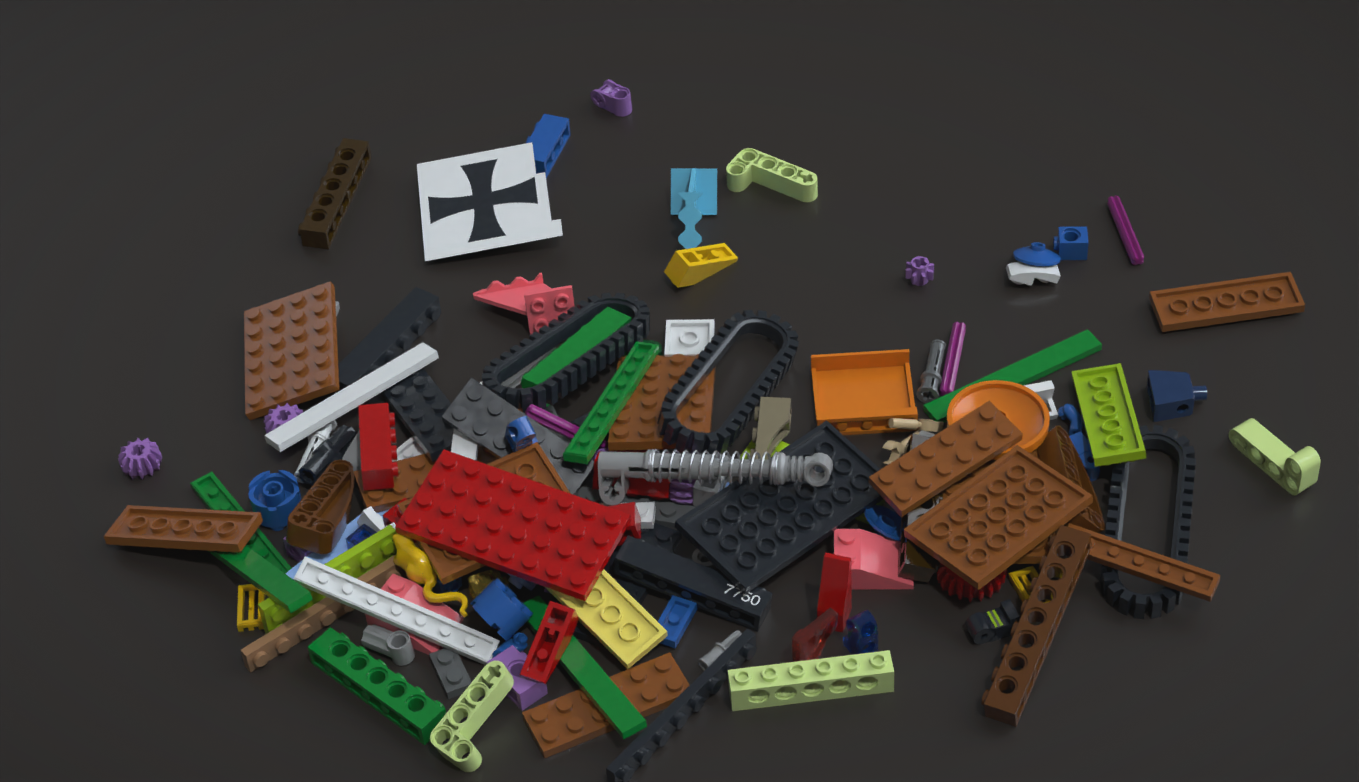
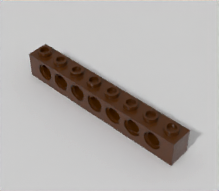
M1060 525L1057 534H1052L1049 541L1050 551L1048 555H1043L1040 562L1039 570L1041 572L1038 577H1034L1030 586V592L1032 593L1029 600L1024 599L1022 603L1020 621H1015L1013 624L1010 644H1005L1002 650V663L1000 667L996 666L993 671L991 689H986L983 694L981 705L984 706L985 717L1017 727L1092 548L1090 533ZM1064 555L1069 556L1068 558H1065V559L1060 558V556H1064ZM1053 577H1058V578H1060L1059 580H1056V581L1051 580V578H1053ZM1044 599L1051 600L1048 603L1041 602ZM1036 621L1041 622V624L1039 625H1032L1031 623ZM1024 644H1031V645H1032V646L1029 647V648L1021 647V646L1024 645ZM1017 666L1023 668L1019 671L1012 670L1013 667ZM1006 689L1013 690V692L1009 694L1002 693V691Z

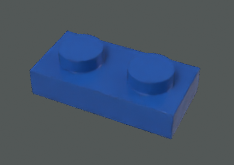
M672 595L658 620V623L668 633V636L660 644L672 648L677 647L697 611L696 602Z

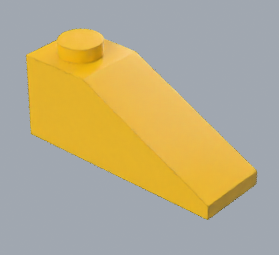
M725 243L677 250L673 254L664 273L677 288L695 285L737 262L738 257Z

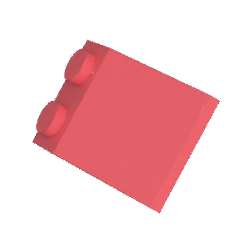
M862 529L834 530V554L851 558L852 590L914 589V580L898 577L900 541Z
M392 574L381 588L386 592L460 624L463 621L461 615L443 602L433 603L427 601L423 596V588L411 580ZM365 614L367 625L375 624L392 632L402 630ZM407 632L415 650L429 655L443 649L442 646Z

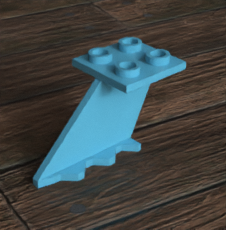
M671 168V215H678V218L685 224V230L678 236V242L685 249L696 248L702 242V236L695 230V224L702 219V215H717V169Z

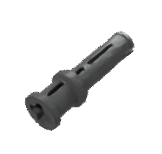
M939 339L933 340L930 344L926 370L920 376L921 386L918 388L916 395L923 403H929L939 397L938 387H940L942 382L940 370L946 349L945 342Z

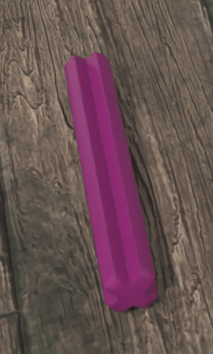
M1117 195L1114 197L1110 196L1107 205L1130 261L1133 265H1141L1144 262V255L1120 197Z
M955 322L952 326L940 385L941 396L954 391L966 331V325L963 322Z
M530 404L525 411L527 416L540 425L570 440L573 439L580 428L533 404ZM603 439L597 450L602 448L608 449V441Z

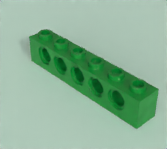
M331 627L308 646L310 660L314 666L424 746L430 741L431 732L446 713V709L441 702L430 699L420 687H414L409 684L400 673L395 674L388 669L382 660L374 659L364 647L356 646L344 633H338Z

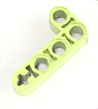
M752 148L741 150L726 167L727 188L733 192L745 190L753 181L802 202H812L818 197V181L815 173Z
M1253 418L1244 421L1229 431V439L1235 448L1290 494L1297 495L1317 482L1321 459L1317 451L1311 446H1306L1295 453Z
M489 662L431 732L430 740L434 747L444 758L462 771L473 772L481 765V754L471 743L470 739L514 685L513 676L502 662ZM481 696H485L481 701L477 702ZM467 717L464 722L460 723L463 718ZM450 738L446 744L442 745L446 739ZM470 752L469 756L462 759L463 755Z

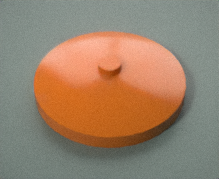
M1002 380L979 382L961 390L949 404L947 427L990 401L1023 433L1021 441L991 460H998L1017 445L1031 453L1044 442L1049 431L1050 415L1044 400L1033 390L1018 383Z

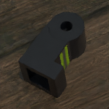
M1008 599L1000 602V607L971 615L966 620L965 626L976 644H984L1011 636L1013 624L1015 621H1020V615L1012 601Z

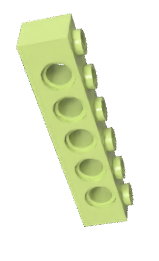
M890 650L728 670V686L732 711L894 692V668Z

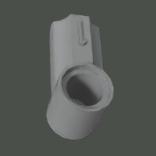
M375 624L368 625L363 631L361 643L364 647L391 657L393 663L399 666L407 665L413 661L415 652L407 632L402 630L392 632Z

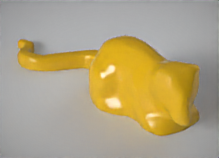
M398 533L394 534L393 542L397 553L393 557V562L405 570L407 578L417 584H424L423 596L427 601L441 603L457 600L461 602L462 606L459 612L465 618L468 615L465 611L468 607L467 597L459 592L433 593L432 588L437 583V575L426 553L414 544L412 538Z

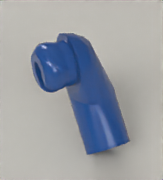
M1065 404L1058 409L1059 417L1062 420L1069 419L1070 421L1069 434L1073 435L1077 432H1082L1083 419L1076 408L1071 404Z
M520 632L514 634L513 639L505 641L493 652V658L512 645L519 652L524 651L527 647V636Z

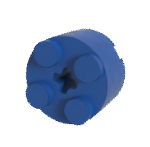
M278 470L279 473L271 474L270 471L262 472L253 478L249 484L248 497L252 512H260L263 519L261 525L269 527L273 531H280L287 526L289 514L302 500L296 477L285 470Z
M498 578L492 581L470 603L490 626L499 630L497 633L506 641L533 615V612L516 598L517 595Z

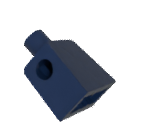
M1148 370L1146 388L1153 422L1190 416L1193 414L1194 401L1207 400L1206 385L1192 386L1190 374L1187 372Z

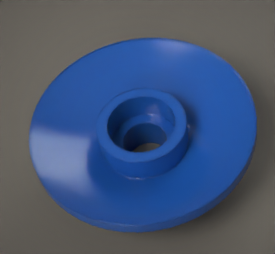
M1033 242L1031 246L1022 247L1013 252V257L1017 261L1034 266H1054L1059 264L1061 260L1057 253L1046 249V245L1039 242Z
M876 504L864 511L867 521L874 528L876 534L900 541L901 517L898 514Z

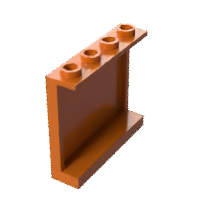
M909 349L811 355L816 426L827 420L842 435L917 431V429L889 427L890 418L918 420L909 364Z

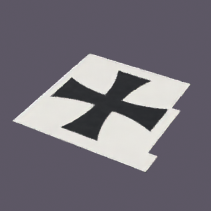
M532 142L417 164L425 261L563 236L561 219L551 221L545 172L536 174Z

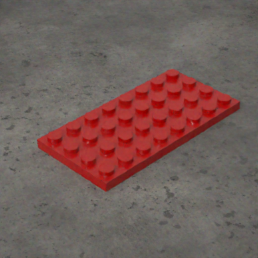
M444 449L399 519L395 530L400 535L586 601L630 524L631 515Z

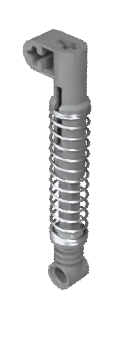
M648 449L646 452L601 451L598 457L599 494L606 504L618 505L629 490V478H645L647 482H656L657 479L661 482L662 479H668L670 483L672 479H678L680 483L682 479H688L689 483L692 480H699V483L702 480H709L711 484L712 480L719 476V483L721 484L722 476H729V483L731 484L732 476H739L740 485L742 484V477H749V484L751 485L752 477H759V484L761 485L763 477H769L770 485H772V482L774 485H783L785 482H789L790 479L792 482H796L797 479L798 482H802L804 479L805 482L812 486H822L830 478L833 462L824 453L805 456V459H803V456H799L798 459L796 456H792L791 459L790 456H786L783 452H775L771 458L770 454L766 451L761 459L760 454L756 451L751 459L747 451L743 453L742 458L737 451L733 453L732 457H730L728 451H724L722 457H720L717 450L713 454H709L707 450L702 454H699L697 450L693 453H689L687 450H684L683 453H679L678 450L669 453L667 449L662 453H659L657 449ZM736 453H737L738 459H734V456H735ZM820 466L825 472L818 473L814 471L813 467ZM614 478H618L614 487L611 486L614 481Z

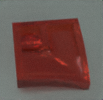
M829 608L804 629H800L794 634L792 638L793 662L819 658L827 638L836 629L838 613Z

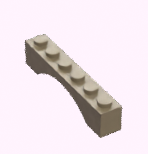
M761 397L760 407L755 406L754 420L758 422V428L753 427L752 442L756 443V449H751V459L756 451L760 454L761 459L766 451L771 457L778 444L790 433L791 398Z

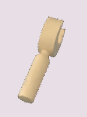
M889 419V427L916 430L918 428V430L941 432L944 422L930 419H919V421L916 419Z
M917 430L913 434L918 435L921 430ZM911 435L900 443L890 440L883 445L882 448L892 451L889 460L883 462L884 465H888L904 455L905 447Z

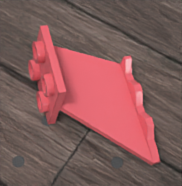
M539 273L532 281H527L521 276L516 277L509 285H504L499 281H492L486 289L473 293L474 300L526 315L530 335L534 332L539 333V329L544 325L549 327L548 323L553 319L558 320L559 315L562 313L567 314L568 309L575 307L572 285L550 288L543 283L542 273Z

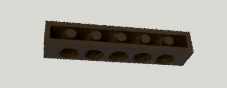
M343 138L339 147H336L334 158L328 164L325 177L321 178L320 187L313 195V202L306 209L304 221L299 224L298 235L301 236L303 246L329 250L371 160L369 141Z
M912 434L905 447V454L931 437ZM938 493L901 517L898 577L928 583L932 575L937 574L940 562L904 536V529L940 503V500H943V493Z

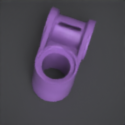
M612 80L604 81L602 87L594 89L590 93L591 99L596 106L612 112L616 116L623 117L632 112L630 90L616 84Z

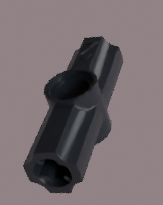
M345 425L339 427L329 439L327 438L311 453L313 456L298 470L300 473L299 478L305 484L313 486L331 462L343 459L357 432L352 427Z

